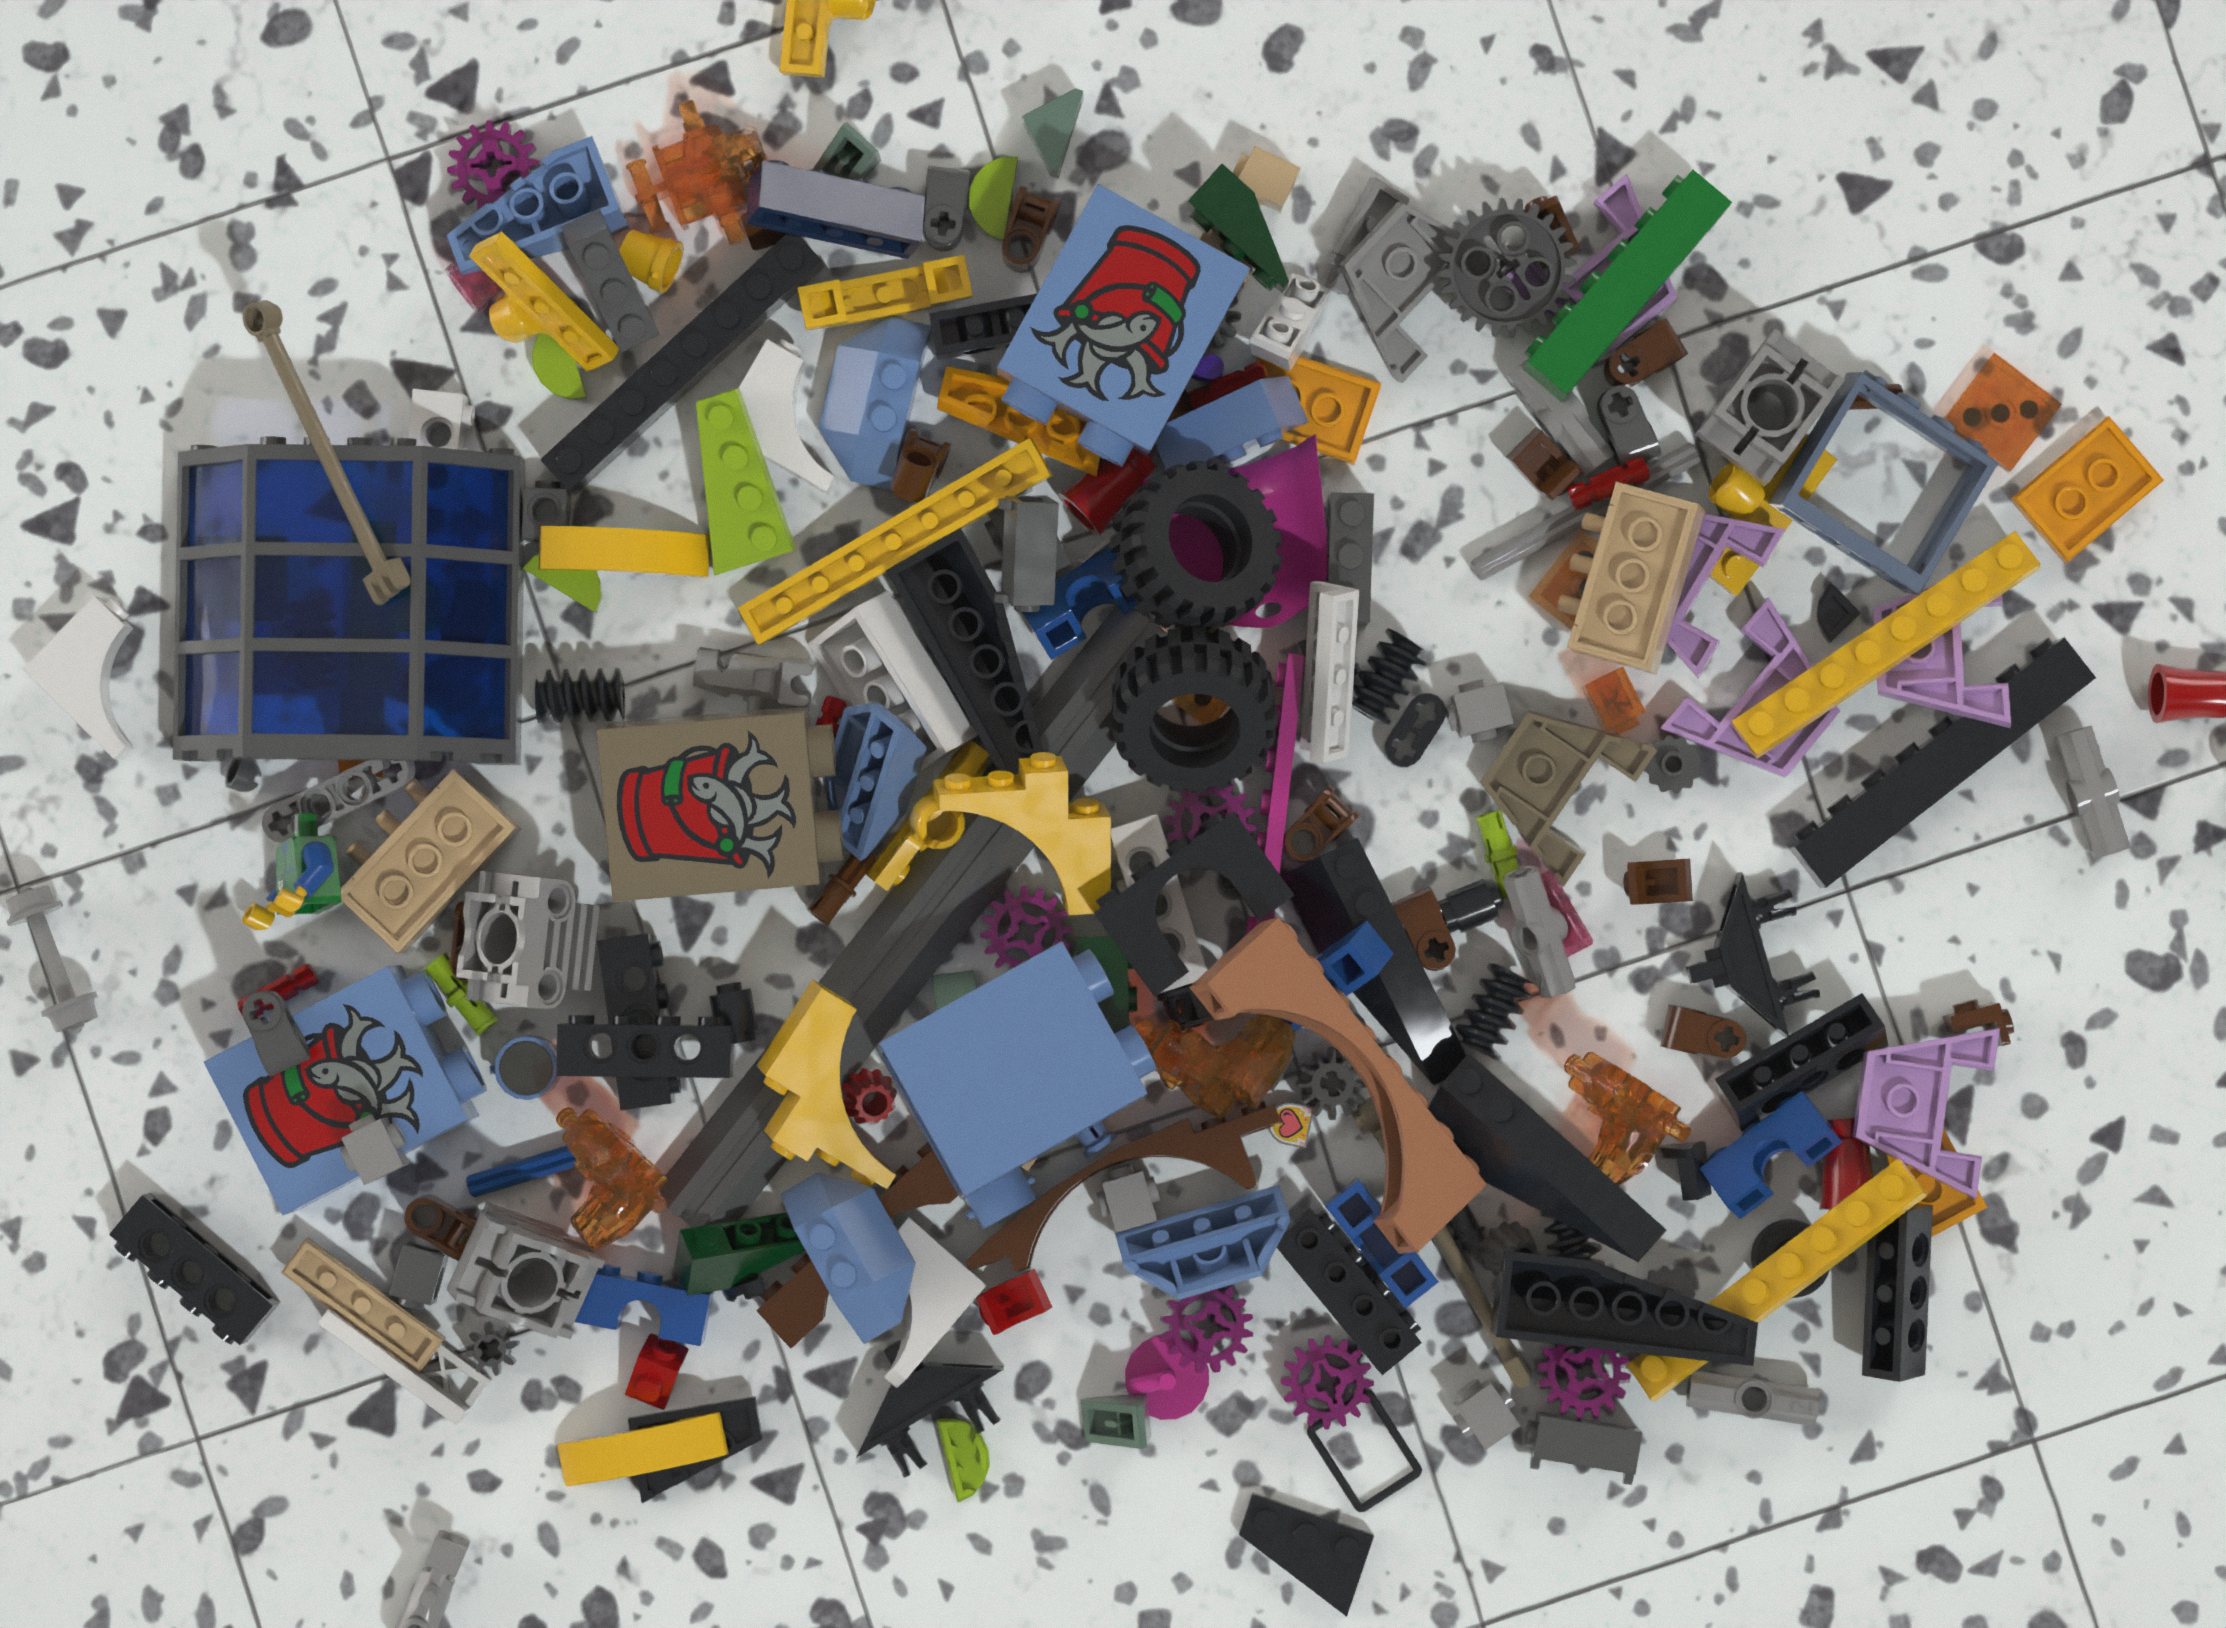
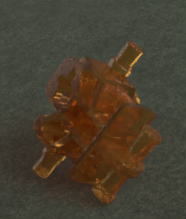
M694 100L685 101L678 105L684 122L683 128L685 133H683V140L661 149L658 144L652 146L664 182L656 185L652 184L645 166L647 163L645 159L632 161L625 166L630 171L637 190V194L634 196L637 205L643 206L650 225V234L659 233L670 228V224L666 222L659 203L660 200L670 197L684 231L690 229V223L712 215L716 220L718 219L720 227L724 229L729 245L740 243L745 240L739 223L741 220L738 212L746 209L748 203L742 186L749 184V178L762 160L768 161L756 128L752 126H747L745 129L730 134H722L720 127L715 124L705 126L703 118L699 116ZM752 160L755 169L747 171L744 162Z
M1257 1014L1254 1018L1251 1017L1237 1037L1224 1045L1218 1046L1211 1044L1193 1029L1186 1028L1182 1032L1179 1024L1174 1020H1170L1165 1027L1155 1028L1154 1023L1150 1019L1142 1018L1134 1025L1155 1062V1071L1160 1075L1165 1087L1170 1090L1175 1089L1176 1086L1179 1087L1195 1106L1218 1119H1222L1224 1115L1231 1111V1105L1236 1099L1252 1108L1258 1107L1287 1067L1295 1038V1032L1289 1023L1284 1022L1280 1018Z
M1594 1052L1586 1053L1583 1059L1578 1054H1572L1566 1060L1564 1071L1572 1076L1568 1082V1087L1581 1095L1589 1104L1587 1110L1603 1119L1598 1141L1588 1159L1619 1187L1644 1170L1666 1135H1670L1680 1142H1684L1689 1137L1691 1128L1680 1122L1676 1117L1681 1107L1652 1089L1646 1083Z
M570 1107L562 1109L557 1114L556 1123L566 1130L562 1140L567 1145L570 1153L577 1159L573 1166L589 1181L592 1182L594 1180L588 1199L570 1218L572 1227L589 1247L598 1250L628 1236L651 1210L655 1213H660L666 1208L667 1200L659 1193V1190L669 1178L637 1148L636 1142L626 1132L609 1120L605 1123L591 1108L586 1109L579 1117H577L574 1109Z

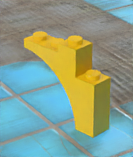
M1038 752L1032 754L1030 758H1019V775H1013V773L1008 771H993L985 777H970L967 774L954 773L945 776V779L933 780V793L939 811H959L990 817L1007 824L1030 839L1053 865L1060 883L1061 900L1068 915L1094 914L1100 908L1096 900L1111 890V816L1104 802H1099L1093 798H1079L1074 800L1073 803L1068 804V769L1062 756H1056L1049 752Z
M812 979L757 1064V1067L766 1076L763 1083L785 1096L764 1131L773 1141L770 1147L789 1160H792L797 1155L808 1162L815 1151L818 1157L832 1166L836 1167L841 1161L851 1167L850 1175L862 1184L872 1187L875 1182L888 1189L896 1174L886 1163L874 1156L861 1143L852 1128L842 1099L840 1086L841 1052L847 1029L857 1009L848 1000Z

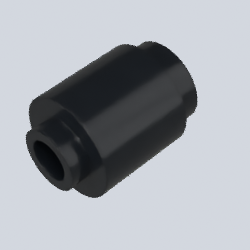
M1484 879L1445 894V899L1438 901L1445 918V924L1450 933L1457 930L1460 933H1464L1498 919L1497 909L1504 907L1495 884L1487 886Z
M741 981L716 986L717 994L709 996L712 1017H724V1025H734V1044L756 1040L754 1029H757L758 1025L751 988L742 990Z

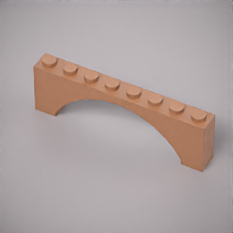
M1279 917L1262 921L1194 982L1190 989L1215 1021L1234 1017L1237 1013L1262 1014L1285 1019L1321 1036L1348 1060L1364 1082L1374 1102L1385 1145L1386 1173L1384 1196L1380 1215L1373 1222L1399 1254L1419 1252L1487 1185L1479 1175V1167L1473 1159L1463 1154L1453 1142L1454 1136L1450 1129L1442 1122L1437 1121L1428 1110V1102L1418 1090L1411 1088L1401 1075L1402 1069L1396 1060L1386 1055L1375 1042L1376 1036L1372 1029L1359 1021L1350 1010V1002L1340 990L1333 988L1323 975L1324 969L1319 961L1313 956L1308 955L1297 942L1298 936L1294 929L1286 922L1281 921Z

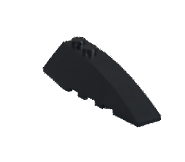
M960 528L886 571L998 771H1008L1013 773V775H1019V758H1030L1032 754L1044 751L1004 604L994 602V593L997 591Z
M1355 838L1282 875V879L1294 894L1290 899L1318 954L1365 921L1369 922L1393 951V956L1378 975L1352 993L1361 1001L1433 1086L1444 1081L1466 1057L1461 1043L1457 1041L1459 1039L1359 839Z
M1470 1053L1439 1086L1428 1110L1437 1121L1442 1122L1450 1129L1454 1136L1453 1142L1463 1154L1475 1161L1480 1170L1479 1175L1486 1184L1513 1196L1528 1206L1536 1208L1553 1219L1582 1232L1636 1262H1639L1667 1231Z
M1505 1250L1495 1287L1490 1332L1499 1338L1753 1366L1758 1322L1592 1260Z

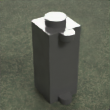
M1047 495L1005 496V498L998 499V508L1005 510L1002 584L1001 591L994 593V602L1010 603L1014 606V610L1020 612L1040 611V605H1054L1059 503Z
M1537 1411L1535 1421L1528 1420L1524 1445L1531 1447L1530 1469L1539 1470L1541 1459L1621 1472L1623 1473L1622 1483L1632 1485L1634 1475H1636L1642 1431L1636 1427L1581 1419L1579 1421L1576 1420V1417Z

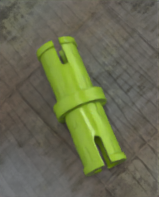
M1498 809L1476 816L1475 820L1481 832L1486 854L1483 855L1485 862L1490 863L1500 897L1504 899L1508 898L1503 883V876L1512 870L1519 869L1515 856L1518 854L1516 845L1511 843L1502 810Z
M447 953L439 956L424 969L448 997L446 1000L450 1008L456 1007L477 1036L484 1033L499 1020L485 1002L466 1000L468 982L458 980L453 975Z

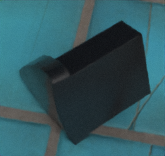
M1704 1141L1654 1146L1655 1159L1678 1160L1683 1201L1699 1200L1712 1194L1711 1184L1699 1169L1708 1162L1706 1142Z

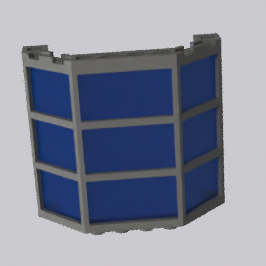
M264 436L260 437V444H242L225 447L191 445L190 451L178 452L173 760L224 762L225 751H233L234 759L442 761V753H448V761H459V763L521 765L524 590L522 518L525 460L521 456L514 455V449L490 448L489 453L416 446L417 440L412 438H391L390 445H373L372 438L351 437L347 438V445H332L386 559L401 558L411 579L410 585L400 590L398 594L390 598L383 605H377L373 602L362 580L372 573L373 570L309 437L303 438V444H286L287 438Z

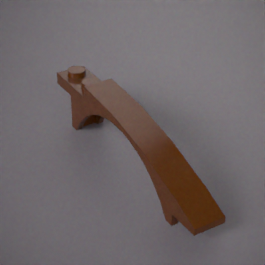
M1265 1101L1254 1103L1240 1109L1242 1117L1226 1122L1225 1116L1222 1115L1200 1123L1202 1131L1197 1133L1194 1131L1191 1120L1186 1118L1117 1148L1052 1187L993 1234L966 1260L968 1270H975L1009 1257L1014 1271L1020 1272L1031 1268L1040 1235L1059 1204L1085 1180L1100 1171L1130 1160L1149 1157L1185 1159L1220 1171L1246 1190L1259 1186L1242 1137L1281 1124L1276 1106L1267 1107Z

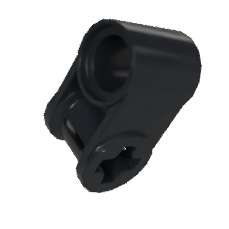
M1192 983L1159 993L1156 996L1157 1001L1163 1002L1170 1024L1167 1028L1168 1035L1198 1027L1214 1019L1190 989ZM1176 999L1180 1002L1184 1019L1181 1018Z

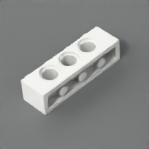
M413 389L407 438L416 439V446L434 447L431 443L433 430L439 426H448L451 430V439L448 444L438 448L470 451V448H465L464 446L466 431H472L474 427L475 406L469 405L470 399L464 394ZM413 462L404 463L396 543L411 544ZM428 463V473L434 468H443L447 478L445 484L439 489L431 490L427 486V512L438 510L442 516V522L437 530L427 532L426 544L461 547V533L455 532L457 515L463 516L466 503L465 490H460L461 473H468L469 467ZM394 557V559L401 558L402 562L411 563V557ZM426 558V565L451 567L452 560Z
M1158 814L1111 829V865L1116 863L1120 865L1124 879L1116 881L1121 893L1135 883L1130 876L1133 873L1129 867L1130 858L1135 853L1146 852L1150 854L1156 867L1170 858L1165 851L1168 849V845ZM1177 874L1164 885L1160 892L1167 900V910L1162 916L1156 918L1162 934L1172 933L1179 939L1180 950L1177 955L1190 972L1162 992L1196 982L1207 971Z

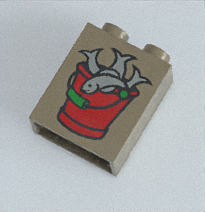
M809 706L604 723L596 730L613 902L820 884L824 876L823 862L844 861L840 810L818 811L815 777L836 776L832 724L811 726Z

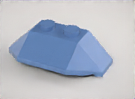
M889 316L838 345L818 428L851 482L891 491V481L904 445L932 329L930 325Z
M879 702L844 708L835 738L836 776H825L829 810H840L844 847L860 861L870 855L906 814L927 749L908 726Z
M817 1172L782 1192L780 1195L797 1236L836 1306L863 1344L902 1323L916 1262L874 1187Z
M1276 1185L1115 1233L1125 1270L1180 1300L1262 1276L1290 1223V1217L1280 1185Z

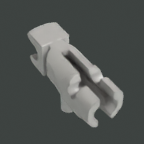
M699 647L697 650L693 676L694 687L702 688L724 697H728L731 693L742 695L743 701L748 702L747 711L764 710L765 699L777 700L780 704L801 707L810 705L812 694L807 690L798 689L793 682V678L797 675H811L816 667V662L813 660L788 656L784 659L735 651L729 660V664L725 666L720 659L721 651L719 649Z
M439 1530L425 1562L426 1566L422 1568L416 1582L413 1584L395 1628H409L413 1624L419 1625L421 1628H438L450 1600V1594L455 1582L454 1577L458 1573L470 1541L453 1533Z

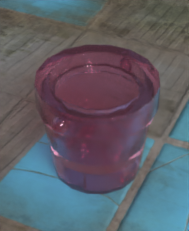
M455 261L445 268V272L455 288L476 313H480L488 307V303L503 290L483 270L462 275Z

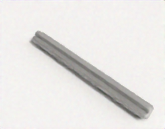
M1687 443L1648 464L1650 479L1634 487L1651 490L1697 465L1700 462V457L1696 448L1691 443ZM1611 497L1599 502L1596 499L1591 500L1592 505L1580 510H1576L1571 506L1478 556L1470 563L1474 574L1479 580H1485L1581 528L1583 517L1587 512L1600 516L1605 515L1610 505Z

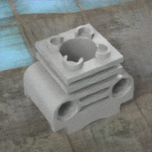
M1775 328L1737 374L1703 420L1695 436L1761 485L1765 486L1787 461L1805 434L1835 396L1836 391L1845 379L1827 369L1785 338ZM1756 390L1767 391L1774 394L1781 401L1785 410V422L1780 430H1765L1753 422L1747 410L1748 397L1751 392Z
M480 871L478 892L465 891L463 908L465 935L458 955L456 977L468 979L466 1000L525 1008L553 1009L563 1000L566 989L591 991L600 905L576 903L573 887L564 880Z
M486 1202L447 1286V1291L455 1301L473 1306L479 1313L524 1326L553 1338H557L559 1335L571 1339L574 1333L572 1330L573 1324L598 1268H603L605 1260L593 1248L569 1238V1235L564 1233V1230L560 1227ZM530 1259L527 1267H523L520 1270L521 1273L509 1277L516 1265L523 1260Z

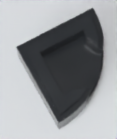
M1832 582L1822 592L1817 605V623L1824 639L1831 643L1861 614Z
M761 1273L729 1289L721 1291L727 1301L735 1302L736 1297L742 1294L745 1299L749 1300L764 1294V1279Z

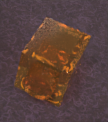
M1623 666L1581 687L1602 731L1607 732L1614 729L1616 735H1620L1640 725L1637 716L1646 711Z

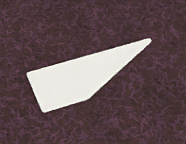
M1118 532L1113 533L1081 557L1078 562L1083 563L1110 542V538Z

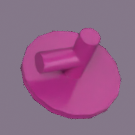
M1157 1335L1142 1342L1130 1355L1125 1368V1387L1128 1394H1133V1396L1147 1393L1149 1416L1159 1420L1178 1419L1192 1413L1204 1400L1209 1386V1367L1206 1363L1202 1373L1195 1372L1194 1361H1191L1186 1367H1181L1179 1363L1182 1354L1179 1352L1168 1355L1167 1353L1168 1349L1173 1345L1172 1340L1161 1339L1160 1335ZM1182 1338L1184 1344L1194 1352L1193 1343Z

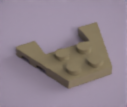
M1528 710L1480 783L1513 825L1515 824L1529 842L1531 849L1538 858H1541L1550 869L1556 881L1564 887L1585 857L1586 852L1550 829L1557 816L1597 758L1602 759L1636 782L1658 751V748L1652 744Z

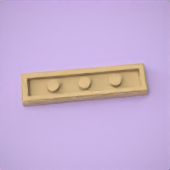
M309 1237L305 1238L281 1271L284 1276L417 1373L422 1372L446 1339L445 1336L404 1306L399 1305L396 1300Z

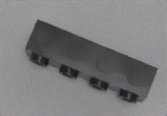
M1309 1208L1287 1227L1277 1249L1383 1376L1422 1343L1415 1335L1421 1330V1327L1406 1309L1400 1314L1396 1312L1388 1302L1394 1295L1378 1276L1371 1281L1362 1271L1361 1267L1367 1262L1350 1243L1343 1248L1333 1236L1339 1231V1228L1323 1210L1316 1215Z

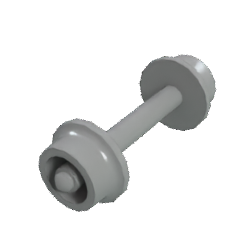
M24 885L20 894L6 900L10 914L9 919L6 921L7 925L14 926L29 922L57 995L59 1004L41 1011L42 1017L50 1019L56 1033L68 1029L80 1033L84 1023L98 1017L94 1005V1000L98 997L97 993L90 992L77 997L74 994L45 917L46 914L62 908V902L54 899L48 885L34 889Z

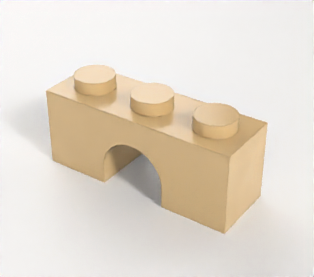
M1254 146L1250 156L1244 153L1241 154L1233 173L1254 191L1259 205L1270 207L1281 213L1299 176L1300 167ZM1213 231L1202 234L1201 241L1225 253L1220 247L1223 240ZM1242 258L1240 262L1250 267V270L1241 285V288H1244L1253 270V267Z

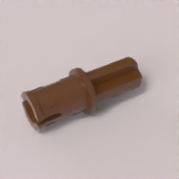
M871 852L866 859L861 861L852 854L836 875L831 873L828 875V883L811 905L808 906L807 911L820 922L829 926L844 903L850 897L854 898L857 895L854 888L876 861L874 854Z

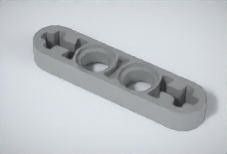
M367 760L271 806L266 810L262 818L263 831L268 838L275 842L282 843L291 838L292 823L287 826L286 830L285 828L278 829L275 822L281 819L280 815L288 816L298 811L300 814L313 813L310 803L313 795L316 793L325 795L330 802L328 814L324 817L317 816L318 828L405 787L415 776L416 768L414 761L389 762ZM390 762L392 764L400 763L402 770L397 773L398 779L395 776H391L377 781L374 774L388 769ZM353 775L361 777L366 782L367 792L361 800L351 797L347 790V782Z

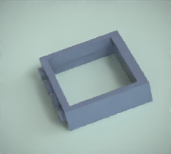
M1864 370L1863 373L1849 372L1846 373L1845 381L1823 411L1768 504L1904 593L1920 594L1999 463L1986 455L1988 450L1982 447V443L1972 438H1967L1965 441L1954 434L1955 426L1937 415H1933L1930 418L1919 411L1921 404L1914 398L1901 392L1895 395L1886 389L1885 385L1887 382L1882 377L1874 376L1867 370ZM1857 395L1966 466L1907 566L1798 495Z

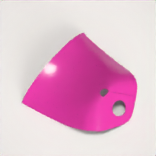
M1316 434L1299 445L1275 456L1228 470V474L1231 476L1238 472L1249 480L1247 486L1252 491L1257 488L1265 496L1262 503L1267 511L1273 509L1278 520L1273 523L1274 530L1280 531L1282 537V546L1276 549V553L1282 556L1281 568L1273 574L1276 576V582L1272 590L1264 595V600L1254 609L1228 625L1271 628L1282 624L1309 606L1310 582H1326L1328 569L1327 538ZM1143 479L1144 484L1150 479ZM1173 514L1169 525V541L1177 561L1187 572L1196 578L1208 582H1219L1223 570V554L1214 533L1203 522L1192 516ZM1275 602L1282 606L1281 611L1272 617L1261 618L1255 614L1256 610L1266 603Z

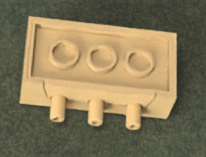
M1616 482L1606 517L1589 512L1585 513L1582 528L1601 534L1594 558L1575 553L1570 561L1571 570L1588 574L1582 598L1578 599L1561 595L1558 601V611L1576 616L1567 648L1579 654L1657 675L1706 510L1697 503Z
M452 769L432 792L416 778L411 780L404 788V791L419 804L418 807L402 823L388 810H383L376 817L375 822L389 837L373 854L358 841H354L346 849V854L360 868L340 888L341 900L396 953H406L475 880L480 871H483L522 830L519 825L459 770Z

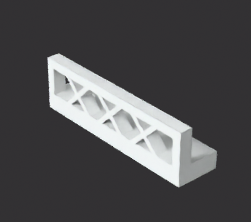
M1321 581L1310 582L1300 749L1310 751L1309 761L1325 764L1349 757L1359 590Z
M328 1309L318 1322L319 1326L455 1425L464 1419L492 1380L483 1372H476L475 1366L443 1343L436 1351L439 1356L441 1370L417 1373L331 1309ZM446 1359L457 1367L447 1369ZM465 1372L478 1382L465 1402L450 1391L448 1374ZM442 1376L443 1385L438 1383L432 1377Z

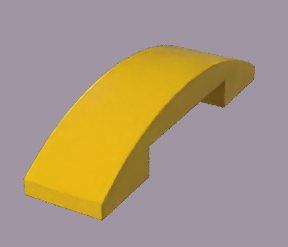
M964 255L923 262L922 266L851 280L839 281L837 279L797 287L806 330L879 320L889 316L894 317L973 297Z
M540 526L538 569L665 574V576L707 578L709 574L710 535L633 528Z
M720 1412L602 1437L594 1436L557 1444L565 1486L630 1477L729 1454Z

